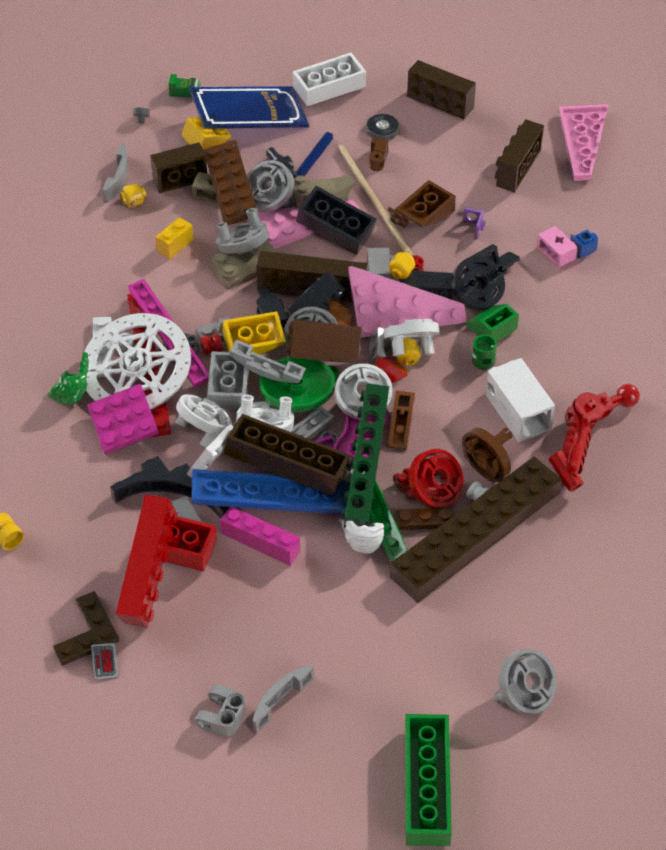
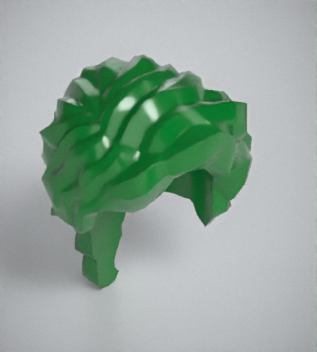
M84 352L82 354L79 373L69 374L65 370L57 383L48 392V397L61 404L71 405L79 402L87 388V373L89 372L88 353Z

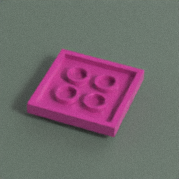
M141 384L87 404L105 455L159 434Z

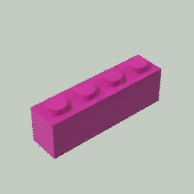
M229 507L220 520L221 534L291 566L300 553V537L235 507Z

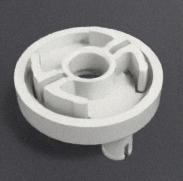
M432 319L405 320V323L389 325L388 328L383 330L384 340L392 341L393 356L405 355L403 338L405 337L421 339L423 355L435 354L433 337L440 332L439 324L432 322Z
M352 365L345 369L337 379L335 386L336 402L346 415L354 419L361 420V418H357L358 412L356 411H358L359 406L363 407V402H360L361 395L357 392V388L359 386H366V383L390 386L387 408L390 405L393 392L391 381L383 370L374 365Z
M182 395L176 405L179 416L175 422L182 427H186L189 422L193 426L205 431L206 434L200 442L205 448L229 424H232L226 411L209 398L205 397L203 399L194 395Z
M243 395L241 397L242 402L241 407L237 411L236 422L241 414H245L289 432L292 431L294 427V414L291 412L292 399L290 397L280 398V409L271 406L267 402H253L254 397L251 395Z

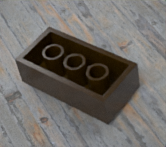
M417 60L408 70L407 97L462 119H465L474 109L476 82Z
M525 119L522 125L518 126L516 134L512 135L509 145L505 146L503 155L499 156L496 161V166H498L495 173V179H497L496 187L516 192L541 152L544 125Z

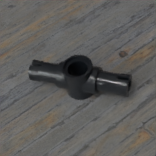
M273 147L266 150V156L270 160L283 163L291 171L293 178L299 176L293 170V162L288 155L283 156L279 154Z

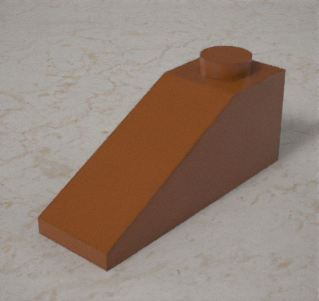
M396 390L388 447L407 450L416 399L413 392Z

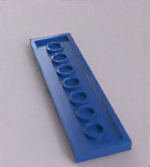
M192 469V504L340 515L342 514V508H347V502H344L345 490L349 491L350 489L349 485H347V480H342L334 496H331L279 475Z

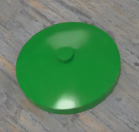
M286 357L276 361L285 366L290 361L306 368L300 383L280 382L260 376V393L263 399L271 406L280 409V398L290 397L292 399L291 412H303L318 408L325 404L335 391L334 373L329 366L320 360Z

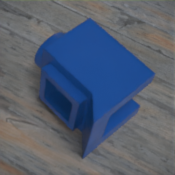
M587 229L577 235L571 234L570 240L579 247V259L597 250L598 237L595 233H591Z

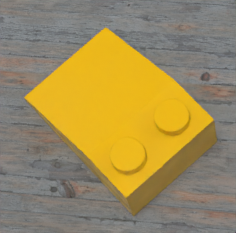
M277 311L223 321V336L228 352L231 351L236 339L253 346L252 352L259 355L286 344Z

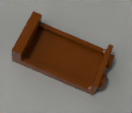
M292 320V323H289L288 334H291V338L286 346V353H289V357L350 364L358 363L361 327Z

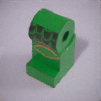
M171 74L168 83L169 96L197 97L201 83L196 78H177V74Z

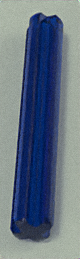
M326 132L295 171L299 176H305L333 140L332 133Z

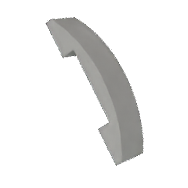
M120 143L116 154L118 169L115 177L107 178L103 187L104 202L112 200L121 191L127 180L129 166L124 143Z
M237 339L235 340L229 354L247 369L272 380L300 383L306 368L290 361L285 366L252 352L253 346Z
M312 665L298 668L286 674L267 690L254 713L253 730L256 734L271 721V709L293 687L301 692L314 679V667Z

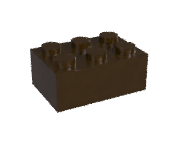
M200 142L150 155L152 178L159 193L192 185L198 172L207 174L206 154Z

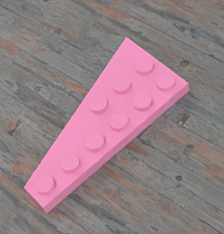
M608 104L559 107L560 121L574 181L591 180Z

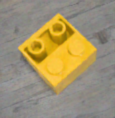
M208 116L214 122H219L216 117ZM206 117L187 118L181 134L189 144L200 142L203 149L223 144L231 138V134L222 124H212L211 121H207Z

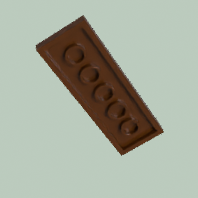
M233 140L203 149L206 154V161L223 222L227 223L228 226L248 220L246 211L256 208L237 141Z

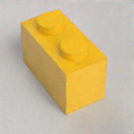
M180 217L155 236L157 252L171 259L194 240L193 225Z

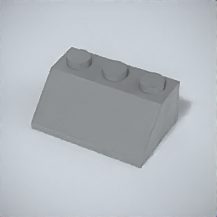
M211 352L207 397L226 410L238 411L241 407V397L247 395L249 369L237 362L229 354L230 352Z

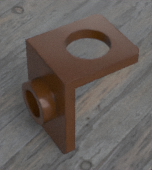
M391 207L388 208L390 220L393 223L399 224L404 228L410 223V220L404 219L401 213Z

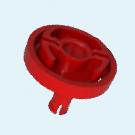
M430 449L418 454L412 461L409 469L410 488L406 490V497H409V500L417 499L421 504L429 508H443L452 505L461 495L464 484L463 472L457 459L443 449ZM440 475V485L435 482L434 476Z

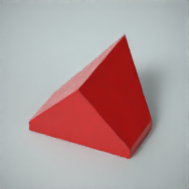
M380 356L374 365L387 374L391 384L408 376L406 368L392 358Z

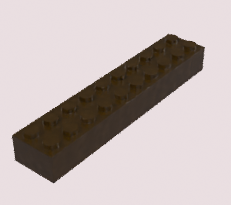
M533 456L391 562L390 578L418 603L558 496L561 491L562 479Z

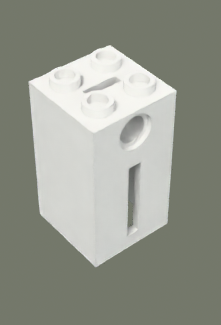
M522 358L488 370L485 395L518 442L552 430L555 404Z

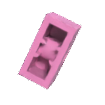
M556 226L538 234L537 247L559 268L576 259V244Z

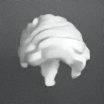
M339 518L347 539L346 542L353 550L368 554L373 553L379 548L384 536L383 523H372L369 527L366 525L359 527L353 521H346V528H344L345 520Z

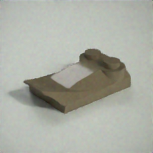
M351 174L325 180H308L304 176H297L294 178L292 194L297 208L301 207L315 186L344 201H348L349 193L355 186Z
M266 240L260 247L253 248L252 251L237 255V253H217L213 255L212 261L209 262V267L222 285L228 289L257 276L256 266L260 251L276 252V250Z

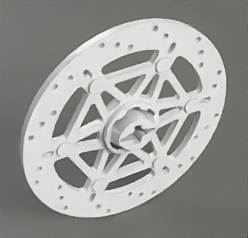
M149 313L131 314L110 322L97 332L85 349L89 360L86 391L94 401L110 396L99 385L97 381L98 376L104 375L116 389L114 394L130 388L138 378L145 383V385H141L143 390L151 389L153 391L152 394L146 396L150 410L163 404L180 389L190 369L191 350L185 334L171 320ZM147 327L144 333L125 337L119 335V333L131 328ZM158 331L163 332L171 339L175 346L173 350L168 351L155 337ZM140 339L135 347L127 343V341ZM148 339L146 349L141 348L144 342ZM110 341L112 346L103 363L96 365L100 351ZM153 342L162 350L161 352H150ZM122 344L129 350L122 353L119 345ZM117 350L120 358L110 361L114 351ZM152 357H164L152 362ZM176 361L172 375L162 385L160 380L169 362ZM117 364L120 366L118 369H108ZM162 364L157 376H155L151 368ZM149 373L152 378V381H148L143 376ZM110 374H121L118 384L112 379ZM129 377L130 380L125 385V387H123L125 378Z

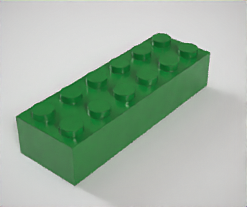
M405 714V846H451L449 715Z

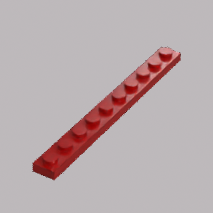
M127 294L130 315L143 313L133 296ZM147 327L133 328L134 335L144 333ZM140 339L135 340L136 345L140 341ZM148 339L144 342L141 348L146 349ZM154 342L152 343L150 352H156ZM152 357V362L158 360L157 357ZM159 365L151 368L155 376H157L160 370ZM149 373L143 376L148 381H152V378ZM151 389L144 390L145 396L152 394L153 391ZM164 402L151 409L159 434L153 437L172 435L167 405Z

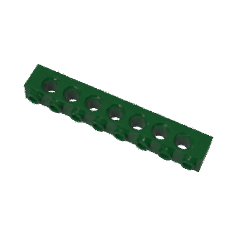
M366 383V390L361 391L360 402H363V407L359 406L357 418H361V421L356 423L355 434L358 435V439L353 440L352 451L356 452L355 457L351 456L349 468H353L352 474L348 473L347 485H350L349 491L345 490L344 496L347 508H342L341 519L345 520L344 528H346V521H353L359 527L363 525L369 526L390 386Z

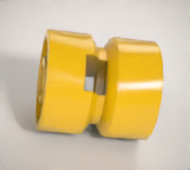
M0 513V545L4 550H12L21 544L24 539V532L7 513Z

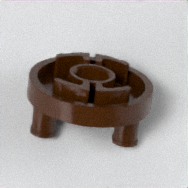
M472 428L462 437V449L465 458L475 471L491 482H500L511 472L510 459L502 445L513 437L512 432L509 431L506 434L509 429L503 428L502 431L493 436L482 428Z

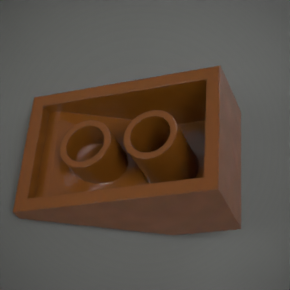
M428 180L395 210L423 228L443 221L455 211L456 196Z

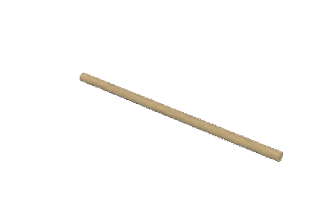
M340 145L338 150L403 252L414 255L344 145Z

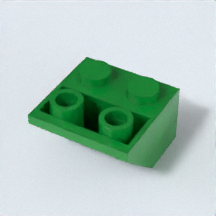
M508 304L493 305L467 321L466 326L478 336L487 334L494 337L498 342L518 329L519 314Z

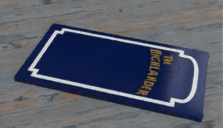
M293 86L189 88L204 129L309 127Z

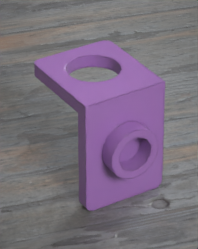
M465 207L463 221L477 224L475 238L478 239L480 231H484L486 220H483L484 211ZM474 213L477 218L471 219L467 214Z

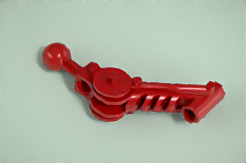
M623 384L618 388L617 394L611 397L606 392L598 395L585 392L580 394L577 399L575 398L571 407L567 408L565 422L568 429L562 450L556 452L548 459L558 476L562 479V487L566 486L568 491L573 492L584 484L579 474L583 471L585 457L592 436V428L597 421L608 417L616 406L633 407L640 399V392L636 386Z

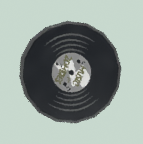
M376 114L367 120L366 131L372 138L389 140L390 137L394 138L399 133V122L392 115Z

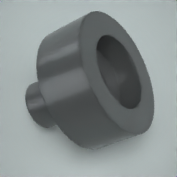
M133 108V116L138 117V123H144V118L150 117V109Z

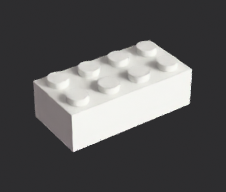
M352 52L293 71V88L306 106L366 87V71Z

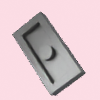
M229 317L218 319V323L196 327L199 341L200 337H212V335L218 333L221 340H224L223 321L229 320Z
M380 327L370 337L369 364L375 365L380 356L385 357L386 352L384 350L388 351L391 347V341L384 340V329Z

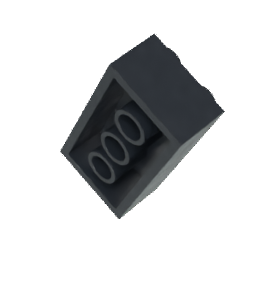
M315 186L298 209L296 222L357 255L374 231L377 218Z

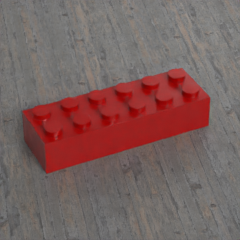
M146 494L144 496L116 609L117 616L126 624L148 627L149 622L153 620L154 610L152 608L154 602L158 600L159 590L157 588L159 582H162L164 575L162 567L163 563H166L168 559L167 546L173 538L172 525L176 523L178 513L169 498Z

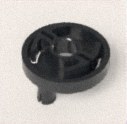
M472 256L464 259L454 269L451 278V285L456 298L467 308L479 311L487 310L498 303L504 294L505 279L503 275L507 272V268L503 270L504 264L496 265L492 260L482 256ZM476 279L480 280L482 283L481 290L476 288L478 285V282H475Z

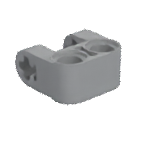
M214 684L208 693V697L213 702L222 705L218 715L200 710L194 722L201 729L224 737H230L237 732L246 714L245 697L240 692Z

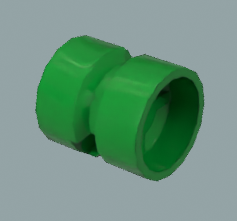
M486 334L479 335L474 339L472 363L476 368L487 370L495 365L497 341L494 337Z

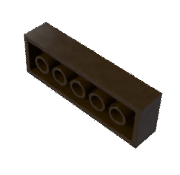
M260 251L256 266L257 291L261 287H268L271 293L301 296L327 271L332 273L346 289L343 292V296L337 301L353 302L348 267L354 266L368 271V263Z
M241 414L228 435L224 452L227 456L334 496L342 482L351 457L347 453L245 414Z

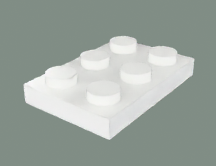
M229 424L204 450L188 471V476L192 478V469L206 470L220 456L226 446L227 437L234 426Z

